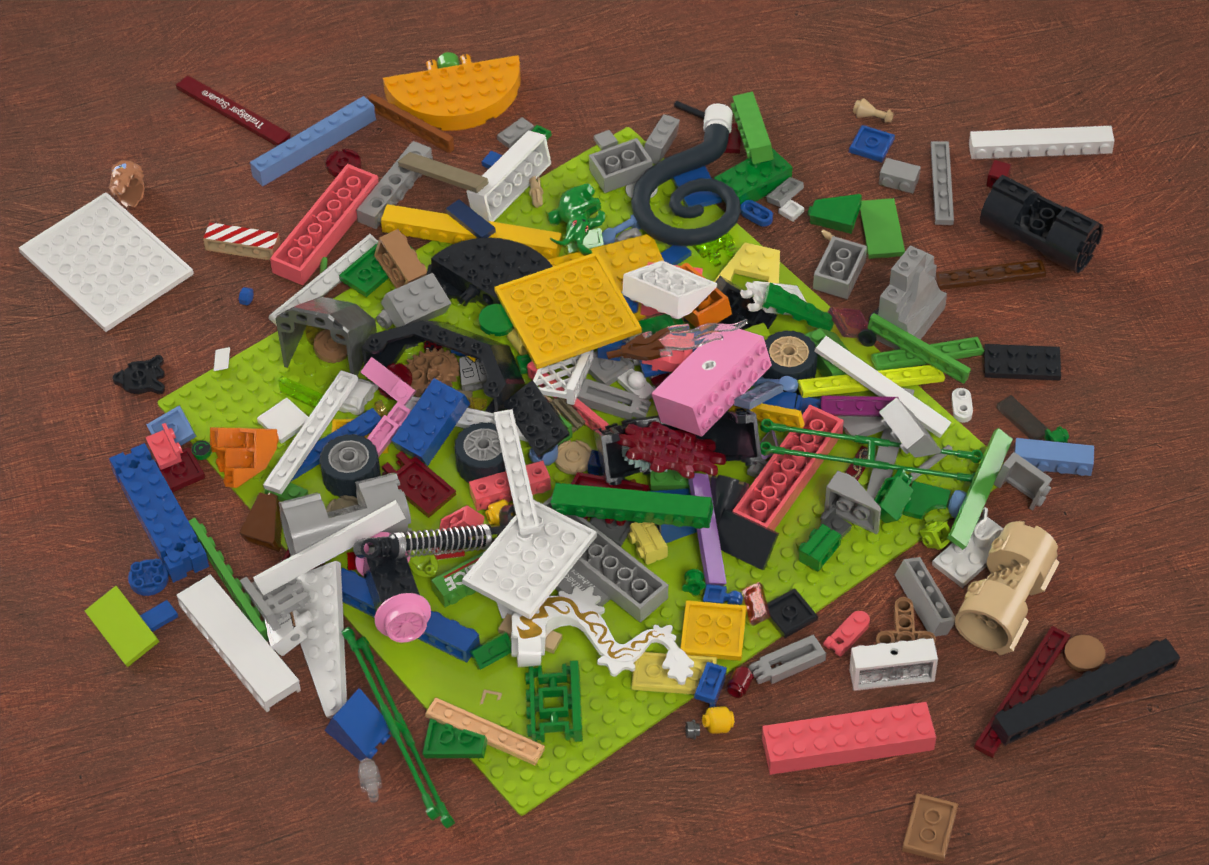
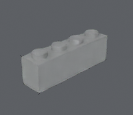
M920 557L904 559L895 573L897 580L907 597L913 602V607L926 630L932 632L935 637L947 635L955 624V615Z

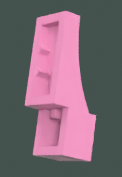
M373 357L370 358L361 370L363 375L404 406L408 404L417 392Z
M400 402L395 404L387 416L384 415L367 438L376 446L378 458L392 442L391 439L411 412L410 409Z

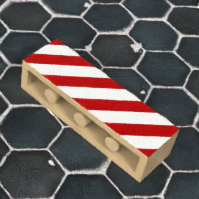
M209 223L203 237L207 251L270 260L272 255L281 246L279 233L220 223Z

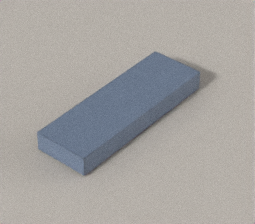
M766 381L736 397L734 405L750 410L782 393L783 385Z

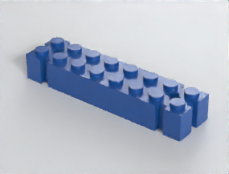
M144 443L132 448L130 454L125 455L122 452L109 458L113 474L118 483L120 482L125 496L160 560L165 565L172 582L174 583L187 577V572L191 570L196 573L208 568L209 563L206 552L201 543L198 542L194 530L154 459L152 460L151 453L146 444Z

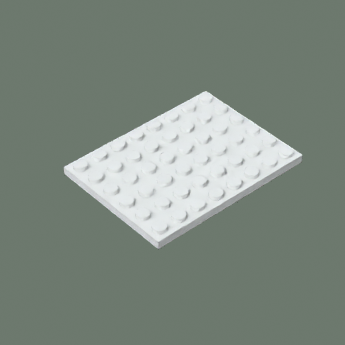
M106 192L19 247L20 253L105 332L194 274L193 269Z

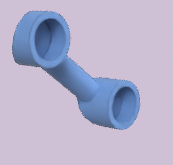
M634 214L630 216L629 220L620 225L603 231L604 245L614 243L616 234L629 227L642 229Z
M761 376L752 385L757 387L766 381H771L783 385L784 391L793 393L798 388V381L790 376H784L781 379H766Z

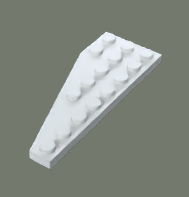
M337 561L310 570L296 578V583H301L304 589L303 592H308L311 598L303 608L299 607L296 610L300 614L308 610L313 616V621L305 625L308 636L300 644L324 713L330 719L347 702L344 636L342 635L344 625L341 563Z

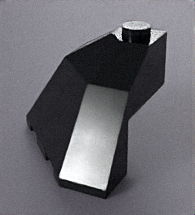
M720 275L715 282L717 283L716 288L728 297L732 314L707 330L709 335H711L722 323L742 330L764 323L767 329H769L778 315L766 313L763 308L755 312L749 311L747 305L755 303L753 296L742 298L740 292L743 289Z

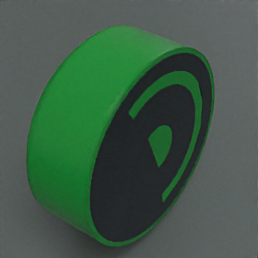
M203 440L194 443L191 449L194 457L198 460L207 459L212 453L210 444Z

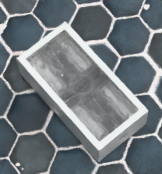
M933 638L898 641L897 643L888 644L879 643L870 646L860 645L851 648L849 671L853 690L934 682L938 657Z

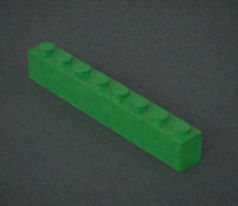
M555 483L551 500L552 509L563 515H575L582 518H606L617 521L627 520L637 523L648 522L657 525L669 524L677 527L690 526L697 529L710 528L714 509L711 497Z

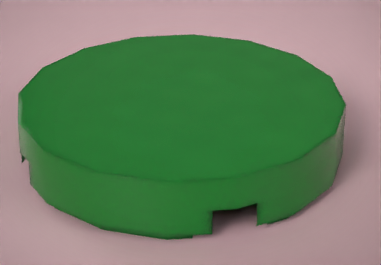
M502 304L488 305L479 314V326L488 335L495 334V336L500 337L509 334L514 329Z

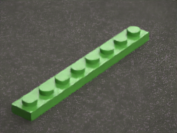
M196 518L189 520L188 522L194 530L198 542L201 543L206 552L207 559L235 603L262 637L268 641L265 620H260V613L257 607H252L250 604L251 599L248 593H243L241 590L242 585L239 579H234L232 576L233 571L230 565H225L223 562L225 560L221 551H216V545L212 537H207V531L203 523L199 524Z

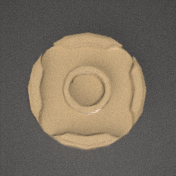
M569 440L558 446V457L555 464L560 471L575 475L577 472L583 473L592 465V449L588 444L576 440V442Z

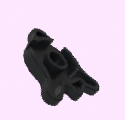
M156 355L147 361L131 362L124 371L121 370L113 375V382L132 394L146 392L163 394L165 386L158 379L165 377L164 371L160 368L164 363V359L161 355Z

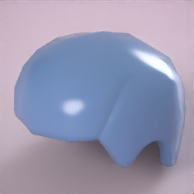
M558 444L541 457H538L532 448L529 449V459L533 463L544 461L545 466H549L557 460Z

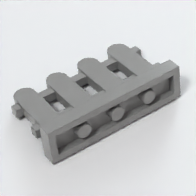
M247 577L240 580L252 603L257 607L273 631L281 628L277 621L278 619H284L287 617V614L299 607L303 608L311 599L308 592H303L304 589L301 583H296V578L265 595L261 593L255 581L251 583Z

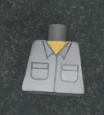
M468 355L459 358L461 390L476 391L483 389L488 376L481 360Z

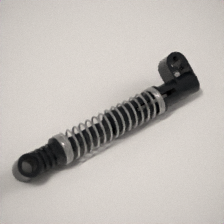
M514 504L505 505L501 508L499 512L500 526L481 524L477 525L476 528L473 525L470 528L468 526H465V528L460 526L458 529L456 527L453 529L447 528V530L442 528L441 531L436 529L435 532L431 529L429 533L427 530H424L423 533L419 530L417 534L415 531H412L411 534L407 531L405 535L402 532L391 533L387 537L362 538L355 542L353 547L354 554L362 559L387 556L399 559L403 558V556L407 558L409 556L414 557L415 555L418 557L421 555L426 556L427 554L432 555L433 553L437 555L439 553L444 554L445 552L449 554L457 551L486 550L496 539L492 538V535L497 534L498 537L515 517ZM365 544H368L369 551L367 554L364 552Z

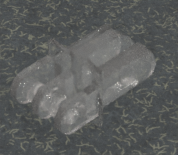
M365 758L360 762L358 769L361 791H367L370 802H377L379 800L377 788L382 787L381 776L375 762Z

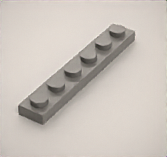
M931 141L935 225H953L954 214L949 142Z

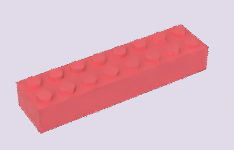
M347 164L270 258L272 273L304 285L319 267L322 258L327 257L357 219L356 210L379 183L378 176Z
M809 405L802 415L805 424L802 429L843 434V419L812 405ZM789 432L779 447L828 455L839 439ZM773 454L736 505L733 512L774 531L824 459L790 454Z
M927 702L762 726V742L770 775L932 751L935 748L936 735Z

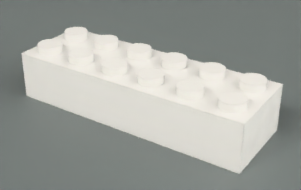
M527 131L482 175L488 178V185L478 193L467 190L470 208L486 221L494 222L530 186L529 179L533 176H536L537 179L551 165L546 135Z

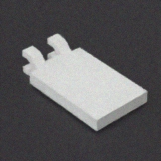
M754 281L753 283L747 282L745 284L748 290H741L742 298L754 296L753 300L755 302L747 305L749 311L755 312L763 308L766 313L779 314L773 307L768 309L762 307L767 286L770 284L769 282ZM773 283L781 286L785 291L797 295L806 302L798 286Z

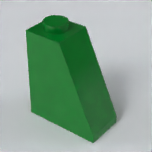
M854 194L815 200L813 206H810L808 210L810 224L852 234L862 205V195Z

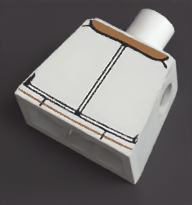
M294 610L287 614V617L284 619L280 618L277 620L281 628L273 631L265 620L270 646L281 656L292 650L307 638L305 625L313 621L312 614L308 610L302 614Z

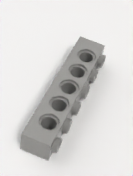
M412 141L357 208L358 222L374 229L379 227L386 205L396 206L404 198L405 193L413 187L417 178L422 176L420 173L399 167L398 161L409 152L433 160L430 147Z

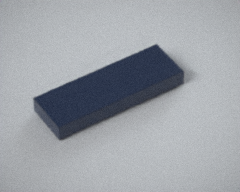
M457 200L446 208V213L477 238H488L496 232V228L461 200Z

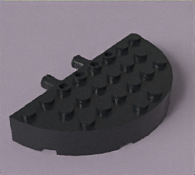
M476 238L461 241L446 247L431 258L432 273L464 292L457 298L458 302L461 305L463 304V306H467L472 299L485 306L501 304L495 293V286L553 267L536 250L519 242L502 238Z

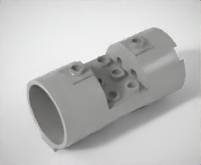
M389 473L355 482L358 504L326 512L320 493L278 502L282 528L290 556L301 552L395 500L405 519L381 532H402L405 535L408 531L411 534L412 530L408 528V524L411 523L410 512L404 491L402 492L401 489H398L400 481L397 474Z

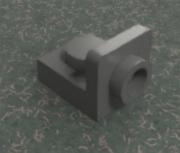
M834 506L828 511H824L820 517L821 524L840 533L841 539L851 530L852 525L836 515V508Z

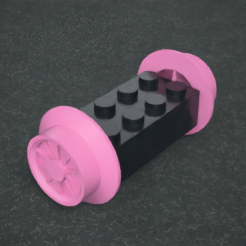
M380 532L370 538L387 537L391 533ZM365 544L364 552L367 554L369 551L368 544ZM356 556V568L365 577L376 610L375 625L379 632L388 636L391 640L400 643L410 642L419 638L426 630L427 622L431 616V607L428 601L419 594L409 566L410 556L407 558L403 556V558L393 559L390 556L362 559Z

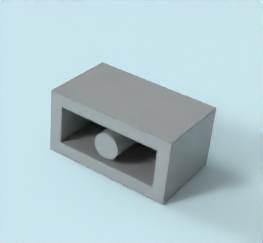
M886 158L880 171L879 185L913 193L919 181L920 166Z

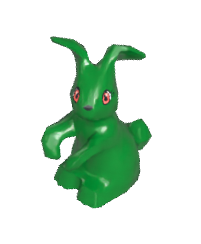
M589 183L570 188L562 193L558 208L548 213L550 224L559 225L562 221L567 224L566 238L563 241H557L553 238H550V240L564 247L574 242L577 251L584 256L592 254V251L582 245L583 239L590 229L601 226L605 221V212L600 210L601 202L599 198H593L595 190ZM598 212V215L596 217L589 218L591 215Z

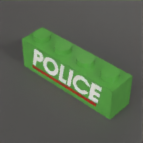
M484 552L431 580L432 590L444 607L455 604L460 599L476 592L462 583V579Z

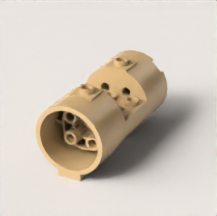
M1022 521L1008 523L1003 528L1000 536L992 542V548L987 558V566L991 574L987 577V580L974 581L968 586V592L964 597L965 600L955 617L956 628L967 641L984 650L997 652L999 655L1014 651L1029 622L1025 618L1028 613L1025 602L1027 596L1044 592L1059 564V561L1056 559L1058 556V546L1053 537L1042 528L1027 526Z

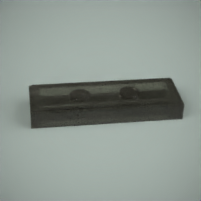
M1012 395L997 404L996 408L1029 439L1042 440L1044 438L1045 430L1048 428Z

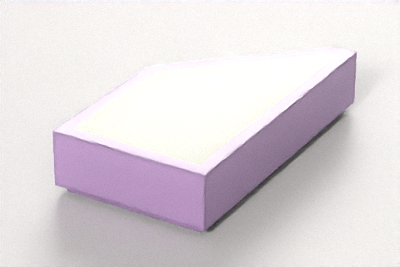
M773 430L768 432L760 442L761 444L766 441L772 446L779 447ZM769 453V455L761 454V457L764 460L771 457L773 453Z

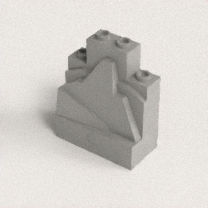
M910 245L891 269L890 284L881 294L878 316L920 340L946 306L947 293L939 289L935 280L937 265L934 264L933 255ZM876 334L877 341L895 350L902 349Z

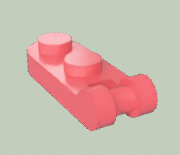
M864 611L853 612L831 636L827 637L823 646L833 649L839 657L843 656L868 629L870 623L869 615Z

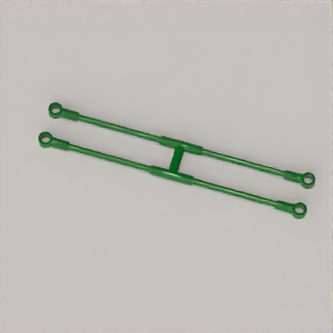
M763 419L760 425L761 431L765 433L771 430L780 432L790 431L868 444L867 459H851L785 449V447L772 446L766 441L760 444L762 455H769V453L790 454L852 463L856 466L883 470H899L904 468L907 472L955 478L956 480L970 483L976 473L974 472L972 475L954 474L875 461V445L901 448L900 445L902 443L891 442L887 439L860 435L850 436L789 427L784 424L773 423L770 419ZM941 449L942 451L940 452V454L970 459L973 463H979L983 457V453L978 449L972 452Z
M348 626L342 631V635L348 641L352 651L355 652L380 705L379 709L392 737L396 739L415 779L427 809L426 813L433 821L441 816L442 824L448 829L455 824V821L439 798L414 745L413 737L402 714L399 713L373 659L374 656L369 647L370 643L364 636L356 640L354 631ZM359 648L363 651L366 660L369 661L394 713V718L387 705L384 704ZM400 732L407 746L410 747L417 761V764L426 780V783L436 801V806L434 805L430 795L426 792L419 778V775L401 740Z

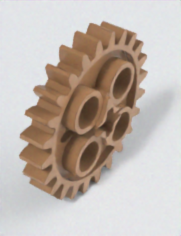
M434 348L431 352L427 349L426 353L419 351V356L413 355L414 359H407L408 364H404L412 373L411 387L417 391L415 396L418 398L424 393L433 378L452 387L451 382H456V376L460 375L459 363L454 353L450 354L449 350L444 352L443 348L439 351Z

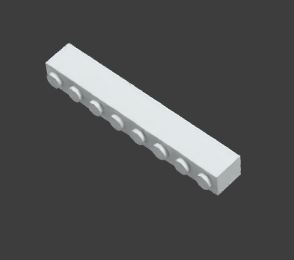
M1111 126L970 132L969 139L971 159L1109 154L1113 152L1114 146Z

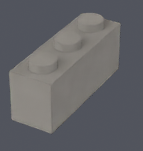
M663 114L647 139L644 149L652 159L653 164L662 161L677 137L679 119Z

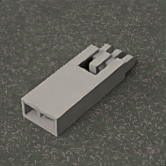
M586 378L578 395V399L587 407L627 420L632 419V417H646V413H648L651 405L649 400L639 398V395Z
M813 634L760 657L759 661L750 664L748 668L753 672L754 678H757L758 684L770 681L773 684L826 661V652Z

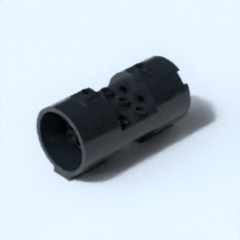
M1001 175L993 184L980 215V224L1013 242L1018 240L1042 252L1043 257L1075 273L1083 271L1094 256L1092 253L1096 248V244H1100L1104 230L1103 224L1069 207H1063L1042 197L1039 192L1004 175Z

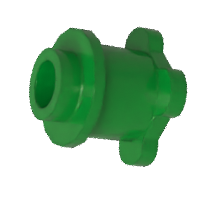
M1059 426L1054 431H1050V429L1045 430V441L1068 442L1069 434L1065 428L1063 429Z
M697 569L685 572L684 579L686 584L682 586V590L690 592L694 596L700 595V591L706 588V583L703 581V572Z

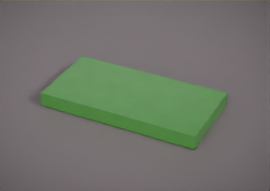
M894 198L862 201L859 212L868 258L902 256L905 253Z

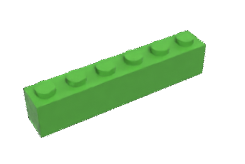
M748 92L733 96L734 103H731V108L737 122L738 131H740L741 140H743L744 149H746L747 158H751L753 164L773 160L771 142L754 93Z

